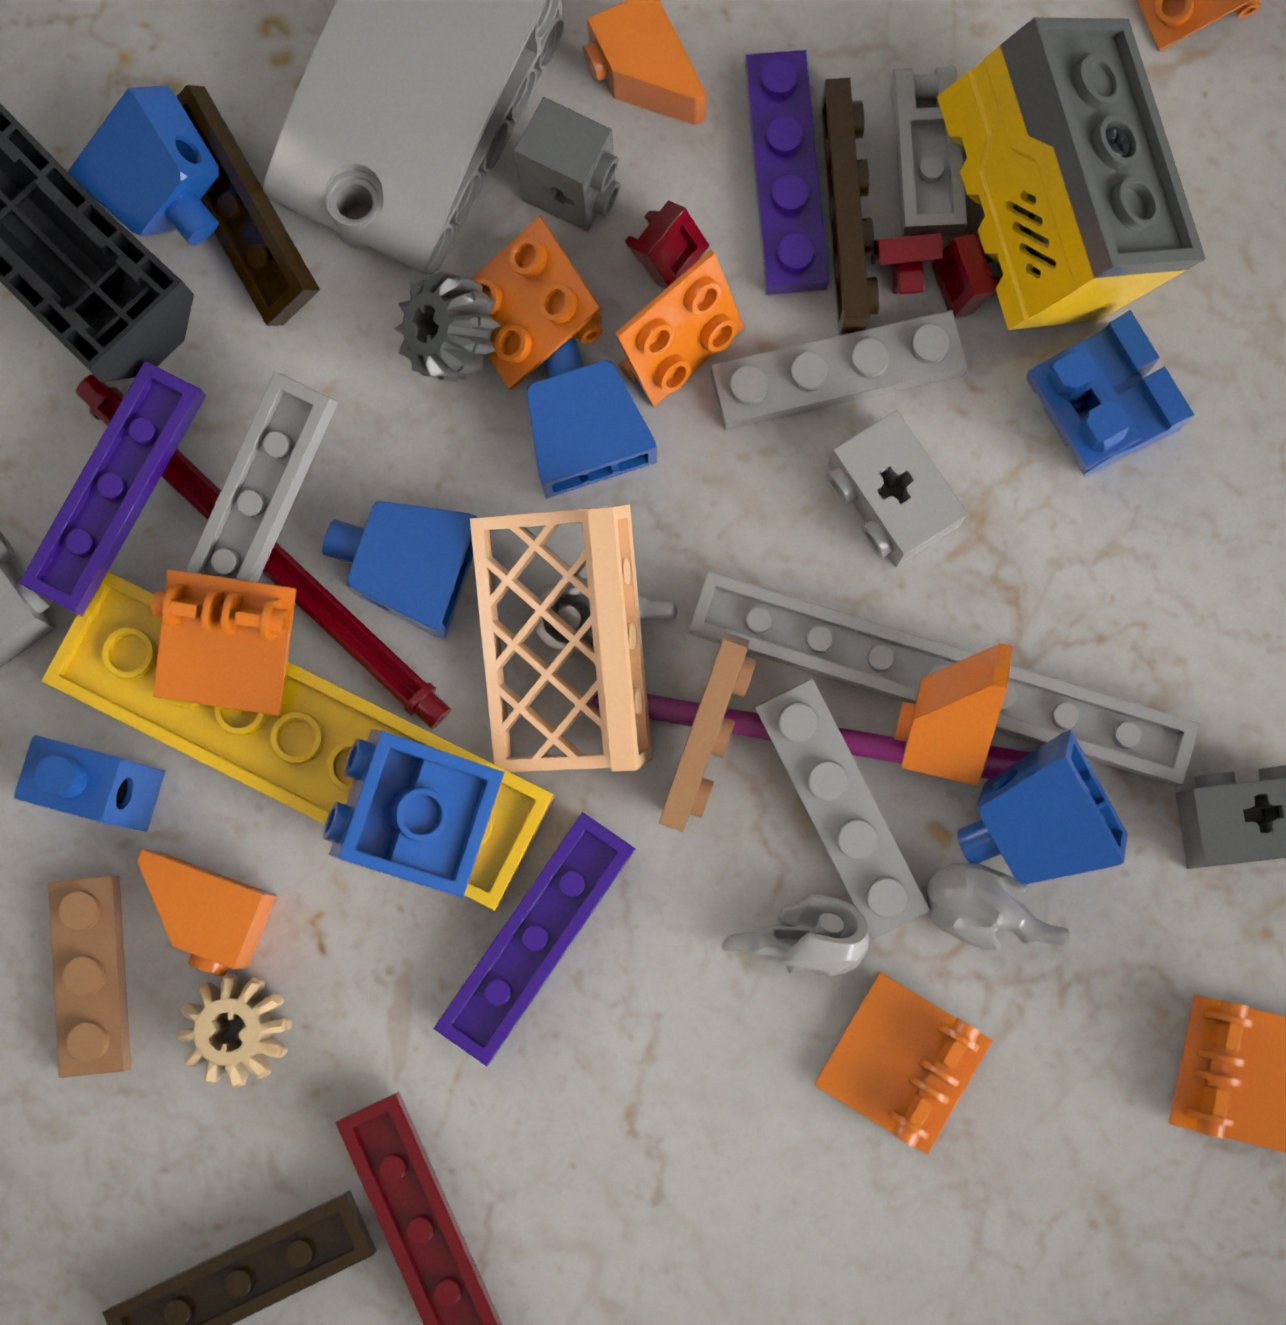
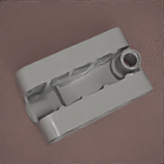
M337 0L295 93L267 170L263 192L266 193L269 200L336 230L342 241L350 247L357 249L373 248L426 275L429 273L434 274L444 261L558 48L564 29L562 0ZM366 204L372 206L371 211L361 219L352 220L345 218L346 213L356 205Z

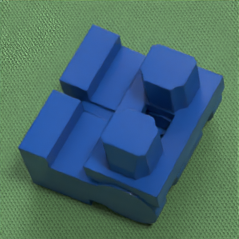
M1131 310L1109 322L1106 328L1033 367L1026 374L1027 382L1033 392L1038 394L1045 406V412L1064 444L1069 446L1076 458L1075 462L1084 476L1093 474L1121 458L1179 431L1195 415L1165 366L1146 376L1160 357Z

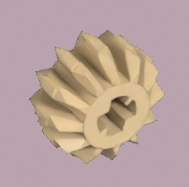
M237 974L224 975L221 982V991L210 982L203 983L198 987L199 997L204 1006L196 1003L183 1005L181 1013L185 1018L195 1022L194 1028L178 1031L176 1038L178 1042L183 1043L195 1041L197 1049L190 1052L184 1059L188 1067L197 1066L208 1060L204 1072L205 1082L214 1084L226 1072L231 1087H241L246 1084L248 1070L258 1079H262L271 1073L270 1064L265 1055L274 1058H281L286 1055L288 1048L282 1042L272 1037L273 1033L290 1030L292 1022L287 1018L273 1021L271 1012L278 1009L284 1002L281 994H273L260 1001L264 990L263 979L258 977L251 978L242 989V984ZM243 1019L246 1027L238 1034L240 1040L229 1043L224 1036V1033L231 1027L229 1020Z

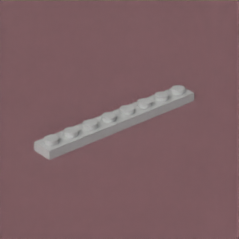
M707 571L688 631L689 635L721 644L724 633L727 632L749 640L747 653L913 704L916 701L921 678L975 654L711 571ZM1010 664L1008 686L995 730L1044 745L1061 733L1071 730L1087 759L1169 785L1180 786L1183 785L1200 723Z

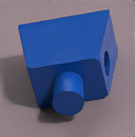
M168 85L128 88L67 172L134 234L147 236L176 229L190 246L197 245L207 239L218 227V221L200 199L219 177V166Z
M569 339L544 361L549 378L530 384L526 387L538 474L546 499L657 463V446L654 437L611 360H603L584 367L576 340Z
M376 501L372 506L365 528L333 519L324 538L322 553L325 556L352 564L346 585L355 595L423 631L445 640L473 559L470 518H477V516L465 512Z
M1071 730L1061 733L991 777L983 785L977 805L982 820L960 828L957 833L961 850L970 864H978L1002 854L1016 881L1025 885L1123 864L1128 835Z
M34 735L16 786L14 799L106 824L147 832L166 771ZM127 779L128 789L125 799L117 807L116 796L121 783Z

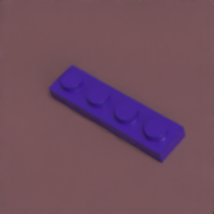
M806 50L747 54L745 58V74L766 295L827 290L829 279Z
M144 361L18 584L83 617L202 405L206 395L200 388Z
M582 812L433 1029L487 1067L629 861L636 848Z

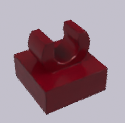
M669 200L659 212L648 211L645 214L644 218L649 225L638 239L628 236L625 240L630 251L644 266L655 284L664 289L693 266L710 246L687 209Z
M935 233L874 240V252L871 255L872 265L892 264L894 294L902 295L925 291L922 261L943 259L942 234Z
M976 233L953 238L943 250V259H935L931 263L947 310H953L955 319L973 315L990 297L997 296L996 287L1002 276H992L988 263L993 260L984 253L983 246H981Z

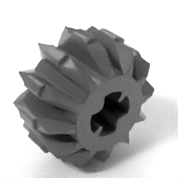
M429 273L426 281L422 280L421 282L411 283V300L398 303L404 316L403 322L395 327L394 330L404 336L399 354L411 360L412 371L420 372L423 376L438 377V380L444 381L465 379L467 374L483 371V355L496 351L490 341L491 331L501 326V324L490 318L496 300L483 293L481 283L475 282L472 278L456 276L451 273Z

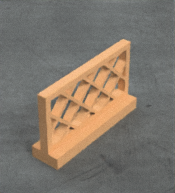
M630 504L470 518L494 765L508 772L611 768V772L636 771L651 761L653 756ZM582 522L585 550L570 567L549 549L545 543L561 524ZM546 525L537 537L526 528ZM509 528L529 545V548L510 571L492 557L490 530ZM537 553L563 576L544 601L518 580V577ZM585 566L587 570V581L579 575V573ZM494 574L502 581L496 589ZM570 584H573L589 599L591 615L578 631L573 629L551 609ZM509 589L513 590L535 610L534 614L517 635L498 620L497 604ZM543 618L569 640L568 644L550 666L524 643ZM591 630L593 635V645H591L585 639V637ZM500 638L508 645L503 652L501 650ZM576 648L594 662L596 667L597 680L584 696L557 673ZM515 652L542 675L523 699L507 686L504 681L503 667ZM548 682L576 705L556 729L530 706ZM597 694L599 700V709L591 703V701ZM507 703H509L514 708V710L510 713L509 716L507 712ZM582 712L601 728L603 752L582 753L563 736ZM521 715L547 738V741L534 756L512 757L509 730ZM554 745L564 753L547 755Z

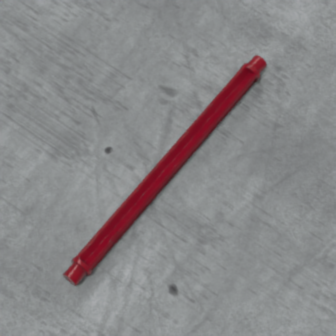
M93 374L84 378L76 388V394L90 407V414L95 419L102 420L108 426L123 400L122 392L116 387H109ZM176 449L161 477L208 520L221 490ZM276 542L262 572L276 585L297 588L295 603L405 706L404 711L410 716L416 714L429 728H436L451 711V708L435 694L436 687L432 683L427 684Z

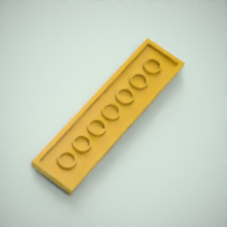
M107 572L83 617L77 614L44 674L42 682L324 825L333 804L336 801L343 804L347 802L354 781L353 778L347 777L344 774L347 758L356 739L359 738L367 741L371 730L385 731L503 771L504 775L464 893L470 899L494 911L498 910L555 797L554 794L290 662H287L280 716L153 697L162 621L161 617L152 616L151 605L154 594Z

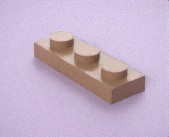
M727 632L724 633L658 824L683 832L689 814L699 818L703 815L714 781L702 778L711 754L721 758L724 756L735 721L724 718L732 693L741 697L745 696L757 660L745 657L749 646V640Z
M102 876L48 882L59 1078L131 1070L120 877Z

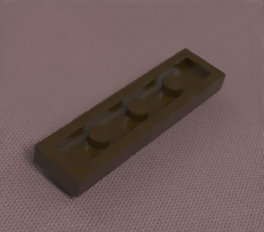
M850 78L825 79L820 106L839 336L866 330L870 315H877L879 311L877 277H867L865 256L873 255L874 252L873 221L871 217L862 218L860 197H867L869 194V168L867 159H857L855 140L861 139L864 136V108L862 100L852 101Z
M187 84L176 97L219 166V177L200 200L218 221V227L214 234L266 326H283L320 291V288L266 193L263 192L262 186L205 86Z
M348 1190L109 1307L102 1313L107 1325H232L373 1256L377 1250L352 1193Z

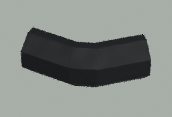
M0 103V282L101 382L134 378L144 361L157 367L185 340L194 294L177 275L111 216Z

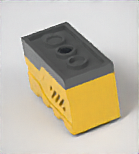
M1034 17L988 54L980 64L967 71L937 96L949 137L957 145L964 147L967 155L960 170L966 194L983 207L985 217L978 228V233L984 253L992 260L999 262L1003 272V276L996 287V292L1008 330L1099 321L1206 259L1129 19Z

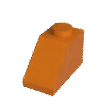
M627 0L587 18L589 43L582 46L586 63L596 81L605 78L615 99L692 125L705 121L707 94L660 0Z
M999 643L921 678L915 704L902 702L894 739L906 742L901 768L979 786L1008 686L1013 646Z
M141 849L137 859L141 873L172 946L191 953L188 964L199 970L222 977L226 974L228 968L233 970L249 968L277 895L163 852Z

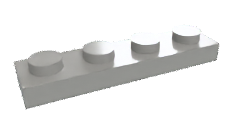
M953 310L712 364L711 376L724 429L727 430L964 376L968 367Z
M273 373L188 564L187 572L258 582L339 401L284 374Z
M811 678L755 706L855 907L865 916L871 938L874 939L930 912L814 679Z

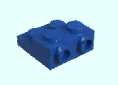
M371 730L367 741L359 738L356 739L347 758L344 772L345 776L354 779L347 802L343 804L336 801L333 804L324 827L323 839L333 842L329 855L463 898L504 772L381 730Z

